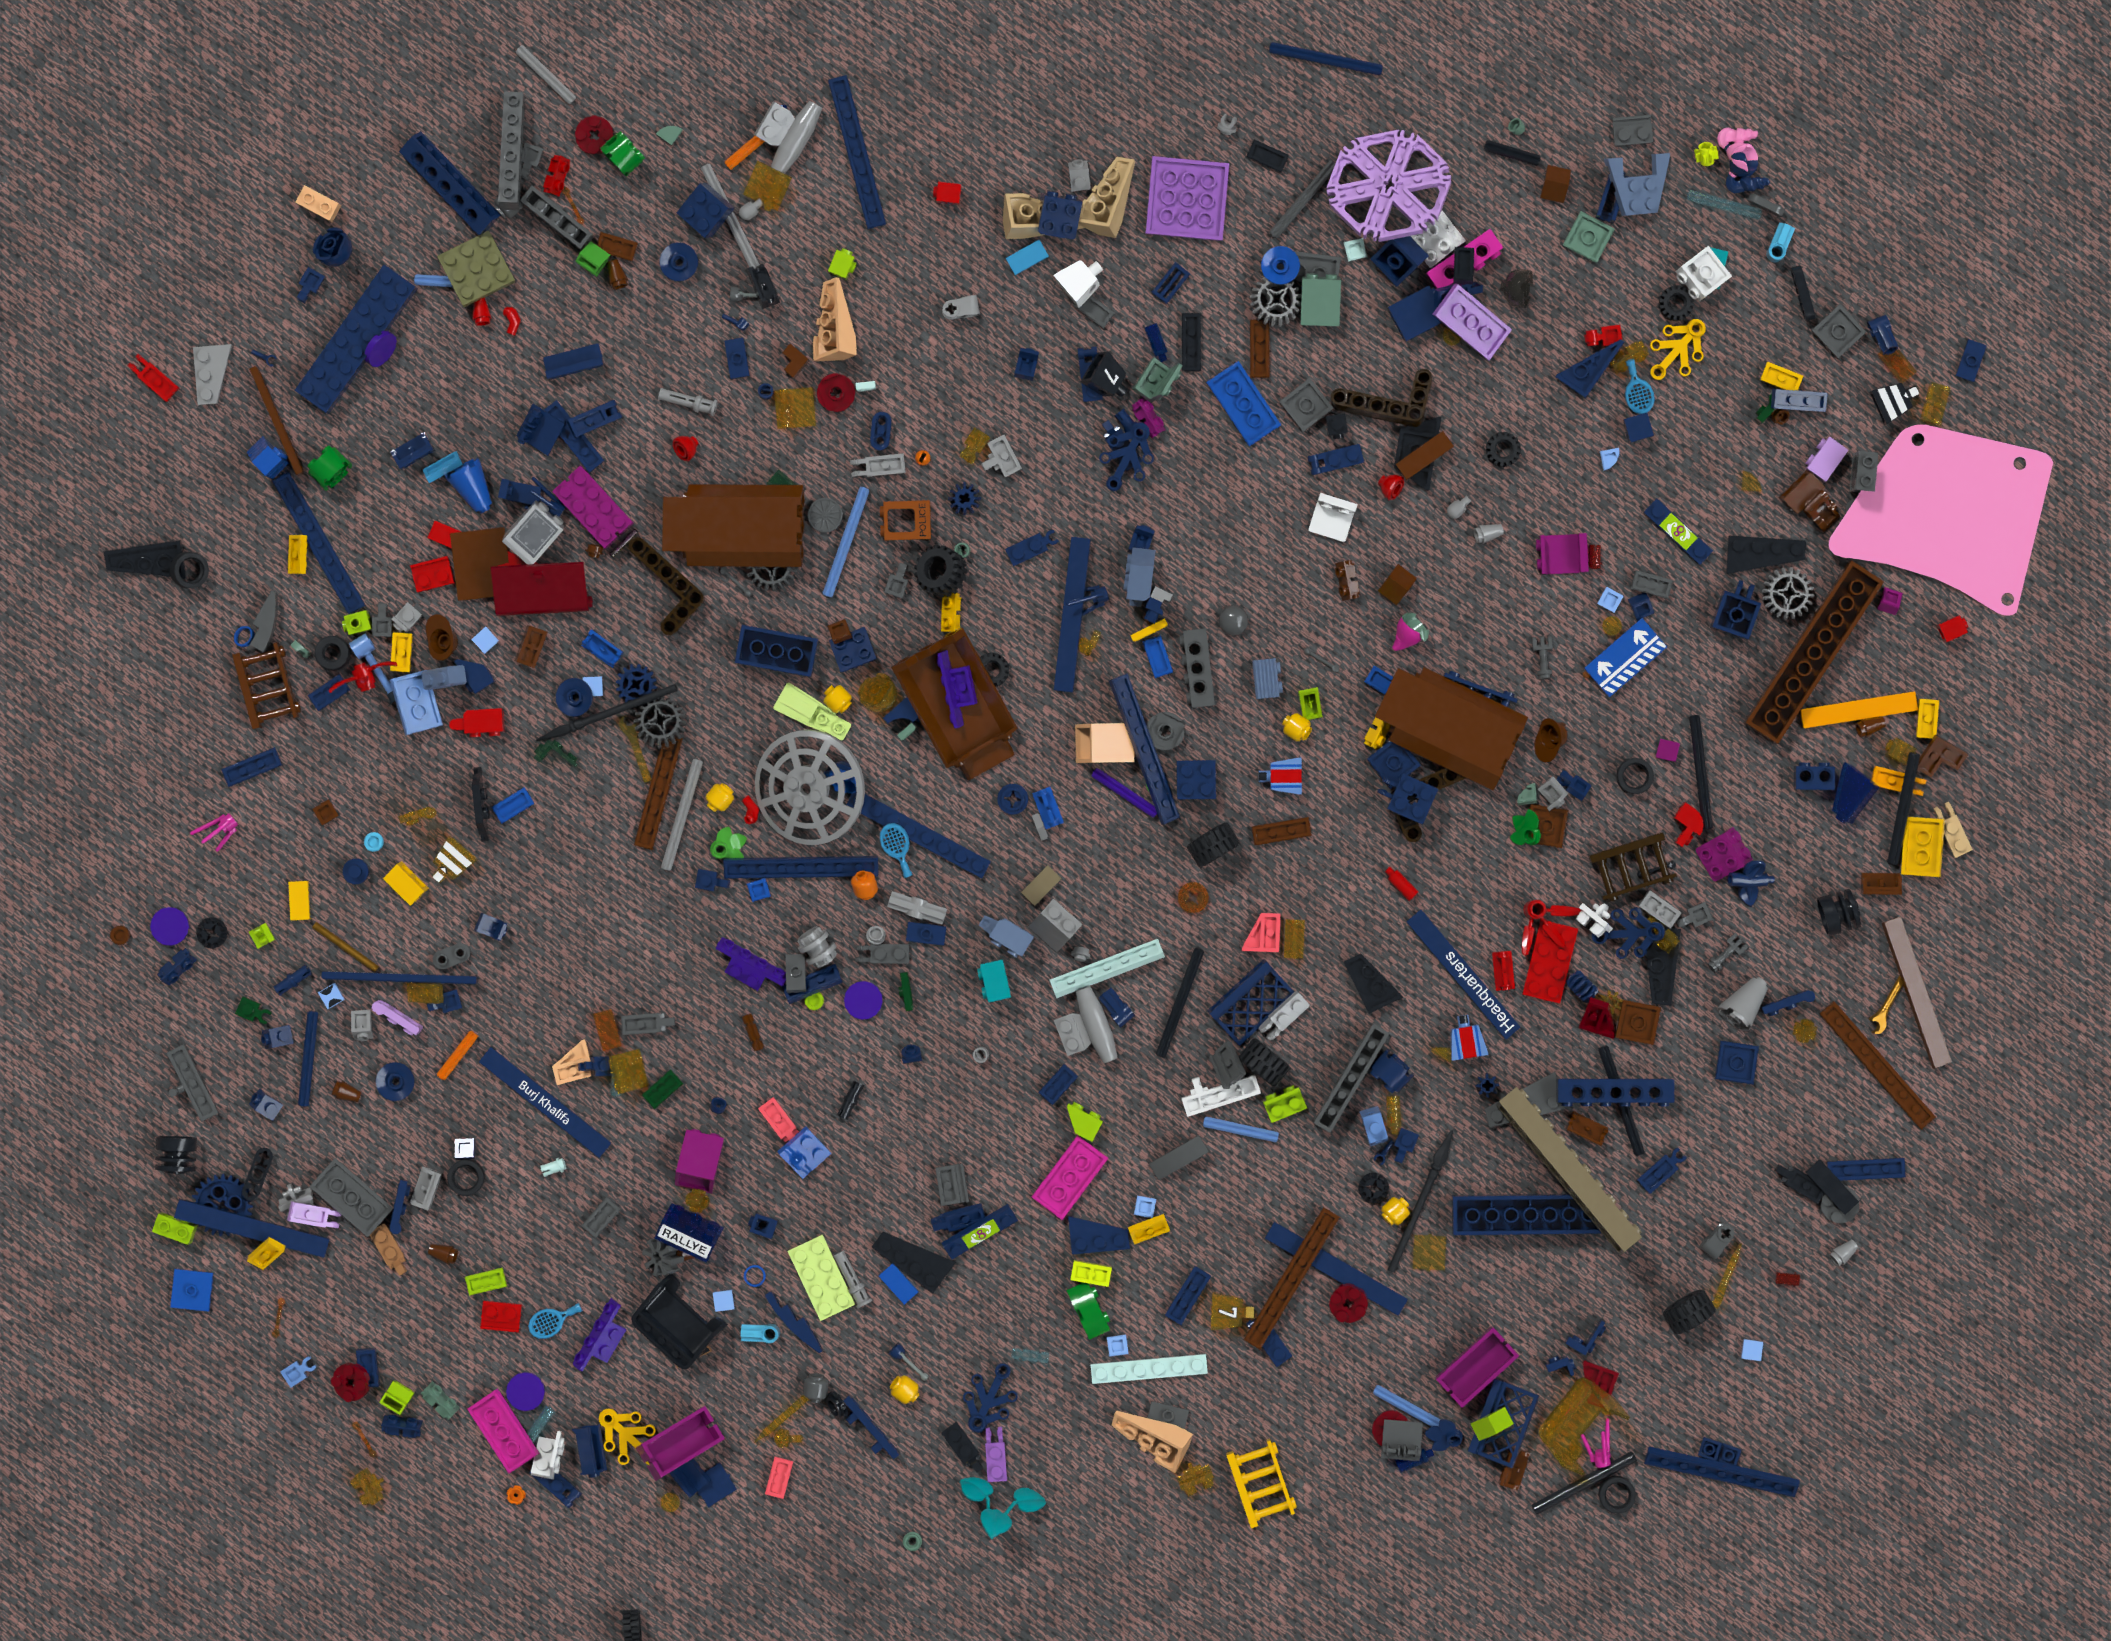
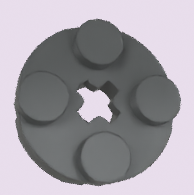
M1160 712L1152 716L1147 723L1152 742L1157 749H1173L1183 740L1185 733L1184 725L1181 719L1174 713ZM1169 726L1170 735L1162 736L1160 728Z
M1844 1185L1852 1193V1195L1859 1201L1856 1192L1848 1186ZM1824 1193L1820 1201V1208L1827 1219L1835 1223H1846L1852 1220L1858 1213L1859 1203L1844 1215Z

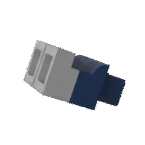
M1155 586L1145 606L1148 608L1144 619L1155 624L1158 615L1163 616V610L1160 607L1164 599L1170 602L1173 594Z

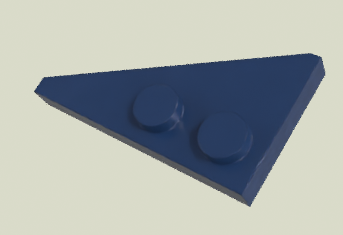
M1620 339L1563 372L1558 373L1555 377L1587 398L1625 342Z

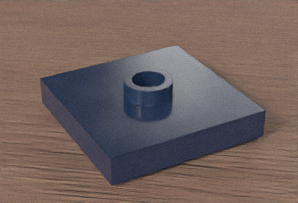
M1391 741L1367 758L1368 762L1382 779L1386 778L1398 783L1402 773L1410 775L1421 766L1409 750Z
M1720 1041L1714 1079L1754 1085L1759 1046Z

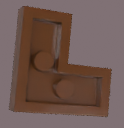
M1935 734L1920 756L1917 770L1931 778L1942 762L1959 770L1968 753Z

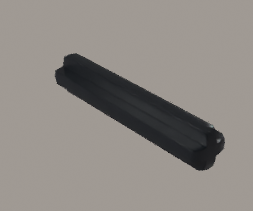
M1487 140L1484 146L1485 151L1535 166L1539 164L1541 159L1540 155Z

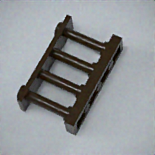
M1663 832L1588 856L1590 863L1595 862L1596 866L1598 865L1607 894L1601 896L1602 900L1607 899V902L1619 899L1618 895L1659 882H1662L1663 885L1674 882L1673 878L1677 877V874H1669L1660 846L1662 845L1661 841L1666 840ZM1647 845L1654 849L1662 877L1653 880L1650 878L1642 853L1644 851L1643 847ZM1632 851L1633 854L1635 853L1644 883L1634 886L1632 885L1624 860V853ZM1614 857V860H1617L1625 885V889L1615 892L1605 864L1607 862L1606 859Z

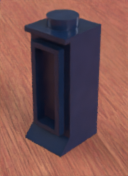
M1608 174L1595 218L1613 224L1619 211L1617 200H1615L1612 213L1603 211L1611 185Z
M600 1424L584 1425L571 1429L576 1434L582 1470L580 1475H588L589 1478L600 1476V1472L607 1470Z

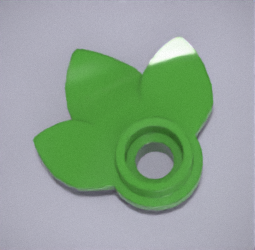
M730 827L722 828L717 833L716 840L711 844L710 852L717 859L744 858L739 849L743 847L747 837L739 833L732 834ZM722 846L723 850L719 852L716 848Z

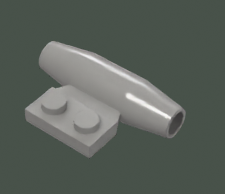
M774 101L772 102L754 133L756 137L769 145L778 146L770 167L771 169L782 175L789 170L814 132L823 108L808 101L794 118L791 111Z
M1090 986L1077 990L1076 996L1080 1014L1070 1013L1054 1020L1067 1056L1085 1050L1092 1043L1103 1063L1117 1059L1113 1033L1102 1005Z

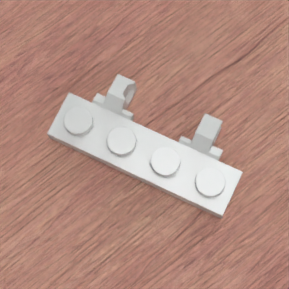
M1255 1074L1248 1077L1243 1076L1238 1082L1232 1084L1230 1089H1223L1222 1085L1210 1089L1207 1087L1202 1088L1200 1078L1196 1077L1192 1079L1195 1089L1190 1090L1191 1095L1182 1097L1187 1117L1261 1094Z

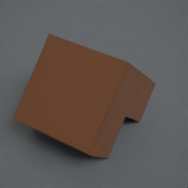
M1548 165L1540 198L1564 203L1569 187L1571 170Z
M791 344L782 352L783 355L791 360L784 371L795 379L810 360Z
M1397 564L1378 592L1398 605L1417 578Z

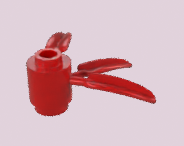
M387 661L377 663L371 667L370 665L366 666L365 662L354 666L355 670L351 671L353 677L337 682L329 689V693H332L341 685L354 680L361 692L375 688L374 683L376 681L372 670L383 666H397V663Z
M1541 900L1528 901L1523 908L1524 915L1530 919L1529 925L1524 927L1522 936L1523 955L1527 956L1531 948L1535 930L1532 927L1534 919H1541L1544 923L1542 928L1558 946L1565 947V941L1551 921H1546L1543 916L1546 912H1551V916L1579 915L1581 910L1576 907L1552 905L1551 909L1546 908V905ZM1533 907L1536 908V912H1535V913H1533V911H1532V908H1533Z

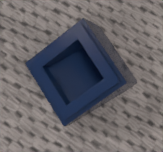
M1641 593L1628 599L1637 621L1654 614L1650 599L1646 593Z

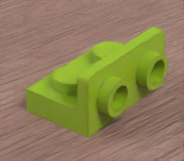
M1292 1085L1284 1088V1093L1277 1095L1275 1092L1265 1096L1266 1100L1263 1101L1271 1123L1307 1109L1299 1087L1295 1088Z

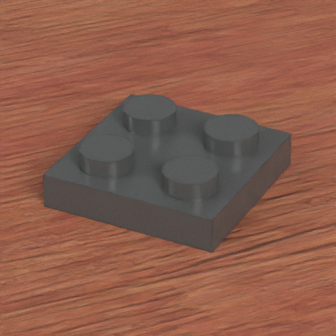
M1841 304L1811 330L1837 359L1866 333Z
M1310 378L1279 402L1302 432L1306 431L1333 409V406Z

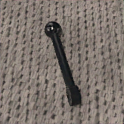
M1669 861L1667 867L1674 869L1676 863ZM1660 868L1649 869L1648 872L1653 873L1659 871ZM1638 871L1637 876L1642 878L1641 872Z

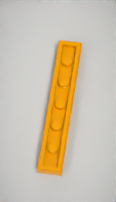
M1914 691L1801 709L1800 714L1802 727L1810 728L1918 711Z

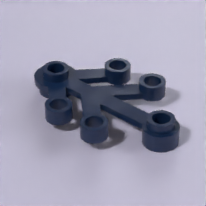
M1135 423L1131 427V431L1119 435L1113 434L1108 438V443L1112 447L1117 446L1122 441L1132 439L1129 446L1111 452L1105 451L1099 456V460L1103 464L1123 456L1115 474L1107 479L1106 485L1109 490L1117 491L1121 488L1123 483L1121 477L1130 460L1135 471L1134 479L1136 481H1143L1145 479L1146 473L1142 470L1136 452L1138 444L1140 443L1144 453L1142 460L1145 464H1151L1155 458L1147 442L1150 430L1145 423ZM1137 429H1142L1143 435H1137ZM1112 437L1117 438L1116 444L1111 443ZM1103 454H1107L1109 456L1108 461H1104L1102 459ZM1146 455H1150L1152 457V460L1150 462L1145 460ZM1137 472L1143 473V478H1137ZM1112 480L1117 481L1116 487L1111 486Z
M1634 907L1629 911V917L1637 920L1645 927L1639 929L1624 916V912L1621 909L1617 908L1611 912V918L1614 921H1618L1626 930H1611L1610 933L1605 931L1603 933L1604 938H1598L1592 933V939L1595 943L1602 944L1608 939L1628 938L1616 950V956L1624 959L1629 955V949L1639 937L1647 936L1642 944L1634 949L1635 956L1641 958L1647 954V948L1653 941H1659L1665 936V928L1659 922L1651 923L1642 915L1640 908ZM1634 910L1638 913L1637 917L1633 915ZM1615 912L1620 914L1619 918L1615 916ZM1654 928L1658 929V934L1654 933ZM1639 948L1643 950V954H1639ZM1621 949L1625 952L1624 956L1620 954Z
M1000 1363L996 1366V1377L987 1395L982 1383V1375L974 1374L971 1381L976 1387L982 1404L979 1412L973 1401L974 1393L966 1391L963 1394V1400L967 1403L971 1414L968 1425L973 1432L980 1433L986 1429L988 1423L999 1419L1005 1420L1009 1417V1410L1007 1408H1001L997 1413L986 1416L989 1408L1007 1402H1015L1018 1398V1394L1014 1390L994 1398L1002 1380L1010 1375L1011 1370L1006 1363ZM1001 1367L1006 1368L1007 1372L1005 1374L999 1372ZM975 1376H979L981 1378V1381L979 1383H975L973 1381ZM968 1393L973 1397L969 1401L965 1399V1395ZM1010 1393H1014L1016 1397L1015 1399L1010 1400L1008 1398V1395ZM1002 1410L1007 1411L1006 1417L1000 1416ZM976 1419L981 1420L982 1424L980 1426L974 1424Z

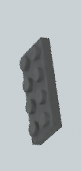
M336 1158L309 1186L312 1191L367 1238L393 1210V1207Z

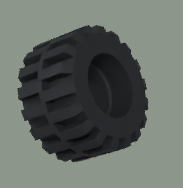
M934 545V548L928 547L927 552L923 551L921 558H917L918 564L914 566L917 572L914 573V576L917 578L916 582L921 585L922 589L935 596L944 597L945 595L949 597L951 593L956 594L958 592L957 589L963 587L962 582L967 579L965 574L968 573V569L964 568L967 564L963 560L964 558L957 552L943 545ZM946 562L945 574L936 580L935 573L937 568Z
M1225 822L1190 842L1187 849L1198 867H1204L1236 848L1240 841L1229 823Z
M1254 1038L1238 1056L1240 1061L1271 1086L1275 1087L1291 1069L1289 1064L1258 1039Z
M1703 1289L1696 1290L1668 1306L1663 1312V1316L1674 1334H1682L1713 1316L1716 1309Z

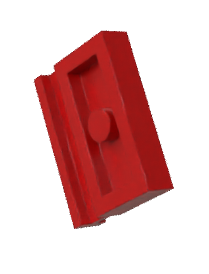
M448 556L410 565L417 593L455 583Z
M483 1300L480 1329L519 1333L522 1304Z

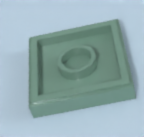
M1580 211L1562 246L1597 263L1615 229Z

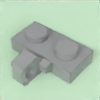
M1005 435L987 443L991 454L988 455L989 460L981 464L984 471L994 467L995 471L1000 469L1004 478L1022 469Z

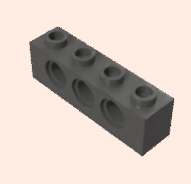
M531 186L520 201L581 251L594 237L590 231L535 187Z
M1206 628L1183 631V635H1180L1179 638L1180 646L1185 648V654L1182 655V664L1187 666V674H1184L1185 685H1189L1190 693H1186L1187 705L1191 704V708L1214 706L1215 701ZM1190 645H1199L1200 652L1197 655L1191 654L1189 652ZM1194 663L1201 664L1202 672L1200 674L1192 672L1191 666ZM1201 682L1204 684L1205 689L1202 693L1194 691L1195 683Z

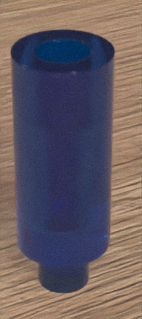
M1155 323L1145 327L1144 329L1154 356L1159 357L1161 363L1167 361L1166 353L1168 351L1158 324Z
M1423 1448L1421 1449L1420 1461L1399 1459L1395 1461L1400 1473L1429 1462L1428 1458L1434 1456L1432 1448L1426 1451Z

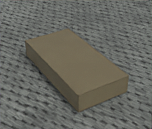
M1047 865L1021 893L1035 906L1062 878Z

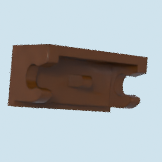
M1805 471L1778 498L1791 511L1798 514L1825 486L1811 472Z
M527 625L514 661L535 668L548 632Z
M1861 873V894L1902 895V875L1900 873Z
M1574 1111L1565 1129L1602 1146L1604 1137L1609 1131L1608 1127Z
M1509 1449L1506 1461L1510 1463L1512 1454ZM1520 1450L1513 1468L1504 1465L1498 1482L1499 1485L1519 1490L1531 1453Z

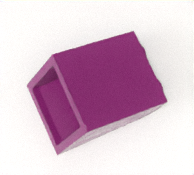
M686 1129L676 1168L675 1185L712 1194L724 1138L715 1133L705 1134L697 1129Z

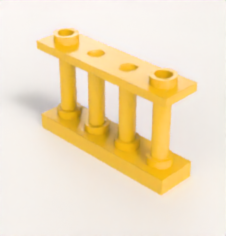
M1270 1439L1266 1440L1267 1447L1240 1456L1239 1454L1234 1455L1233 1451L1226 1453L1251 1529L1258 1526L1257 1521L1262 1517L1286 1509H1290L1291 1515L1295 1514L1294 1509L1297 1508L1294 1497H1289L1275 1455L1279 1453L1276 1443H1271ZM1271 1454L1274 1465L1247 1474L1240 1472L1239 1466L1242 1463ZM1277 1472L1281 1483L1252 1493L1251 1491L1247 1492L1245 1484H1248V1481ZM1284 1491L1287 1501L1259 1511L1257 1509L1253 1510L1251 1503L1255 1499Z

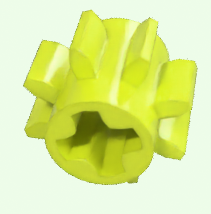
M1703 142L1699 144V149L1694 150L1696 162H1700L1702 166H1711L1715 162L1714 159H1719L1717 146H1713L1710 142Z

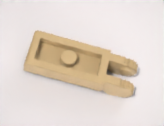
M1946 802L1945 809L1950 818L1945 819L1944 837L1953 857L1956 858L1973 849L1951 804ZM1935 807L1934 812L1937 819H1944L1941 810Z

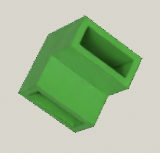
M590 241L579 253L576 262L597 277L603 270L610 254Z

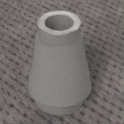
M1501 524L1478 525L1477 528H1474V537L1477 543L1484 544L1504 534Z
M1851 1239L1831 1250L1832 1253L1829 1256L1834 1264L1839 1267L1840 1265H1845L1859 1248Z

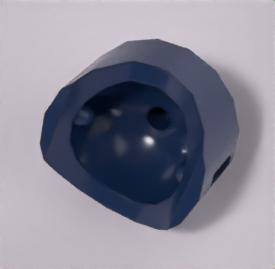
M351 859L344 864L343 876L351 884L364 883L369 876V866L362 859Z

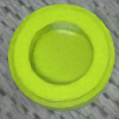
M820 992L806 997L804 1000L805 1005L811 1010H817L822 1007L824 997Z

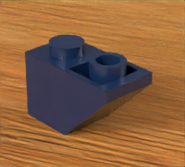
M459 659L454 661L456 665L464 666L467 681L465 686L470 693L474 691L475 694H478L496 682L486 665Z

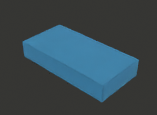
M1037 240L1010 255L1006 260L1013 273L1017 275L1049 256L1041 241Z
M455 451L424 468L423 472L427 481L431 483L462 466L463 463L459 454Z

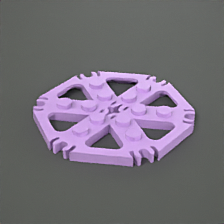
M1399 130L1355 138V141H1351L1353 149L1350 150L1344 146V153L1342 151L1339 153L1327 185V196H1335L1329 199V205L1360 237L1363 232L1364 239H1366L1369 233L1374 234L1373 241L1378 239V242L1422 234L1423 231H1427L1426 222L1435 225L1434 219L1436 221L1439 219L1451 186V175H1443L1449 172V167L1422 138L1417 135L1415 140L1414 133L1409 138H1405V131L1402 130L1400 137H1398ZM1383 143H1391L1393 145L1385 167L1367 150L1369 146ZM1414 151L1422 152L1433 163L1432 167L1405 172ZM1347 164L1353 165L1367 178L1366 180L1339 184L1343 168ZM1392 178V186L1389 187L1386 193V185L1389 184ZM1433 187L1438 188L1440 191L1435 206L1430 210L1411 192ZM1372 200L1363 223L1356 222L1345 211V207L1348 204ZM1392 205L1411 221L1409 228L1395 231H1387L1385 229Z

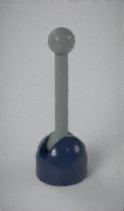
M897 1343L888 1354L896 1360L903 1359L921 1376L923 1381L928 1379V1374L920 1371L905 1357V1349L900 1343Z

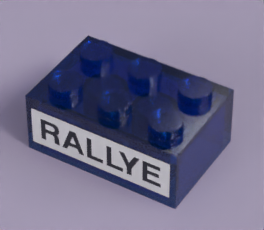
M671 1203L654 1238L707 1263L724 1227L720 1226L717 1222L702 1218L697 1213L685 1210L680 1205Z

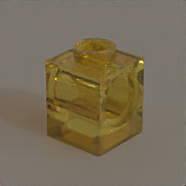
M1894 737L1893 740L1889 739L1884 749L1887 750L1885 755L1906 766L1909 753L1915 752L1917 748Z

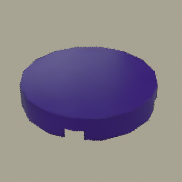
M382 331L381 335L374 336L365 349V355H367L365 361L372 367L383 365L393 354L397 340L396 336L391 332Z
M173 907L162 908L156 912L151 919L150 925L151 933L156 941L169 946L182 942L186 938L190 927L185 913Z
M867 981L856 982L851 985L844 997L845 1008L848 1013L854 1018L861 1020L870 1019L875 1016L881 1009L883 1002L882 994L878 987Z
M518 1373L511 1378L507 1385V1399L518 1410H533L544 1399V1383L534 1373Z

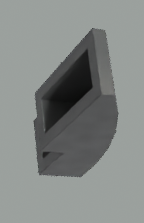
M271 590L253 622V625L259 627L250 645L262 652L267 651L276 628L278 594L275 591Z
M1198 1134L1152 1161L1149 1165L1158 1180L1209 1151Z

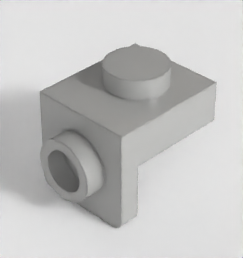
M1078 159L1069 162L1071 191L1090 190L1087 161Z
M1551 777L1538 788L1540 793L1550 803L1547 807L1549 811L1554 807L1558 809L1565 803L1564 798L1568 795V792L1554 777Z

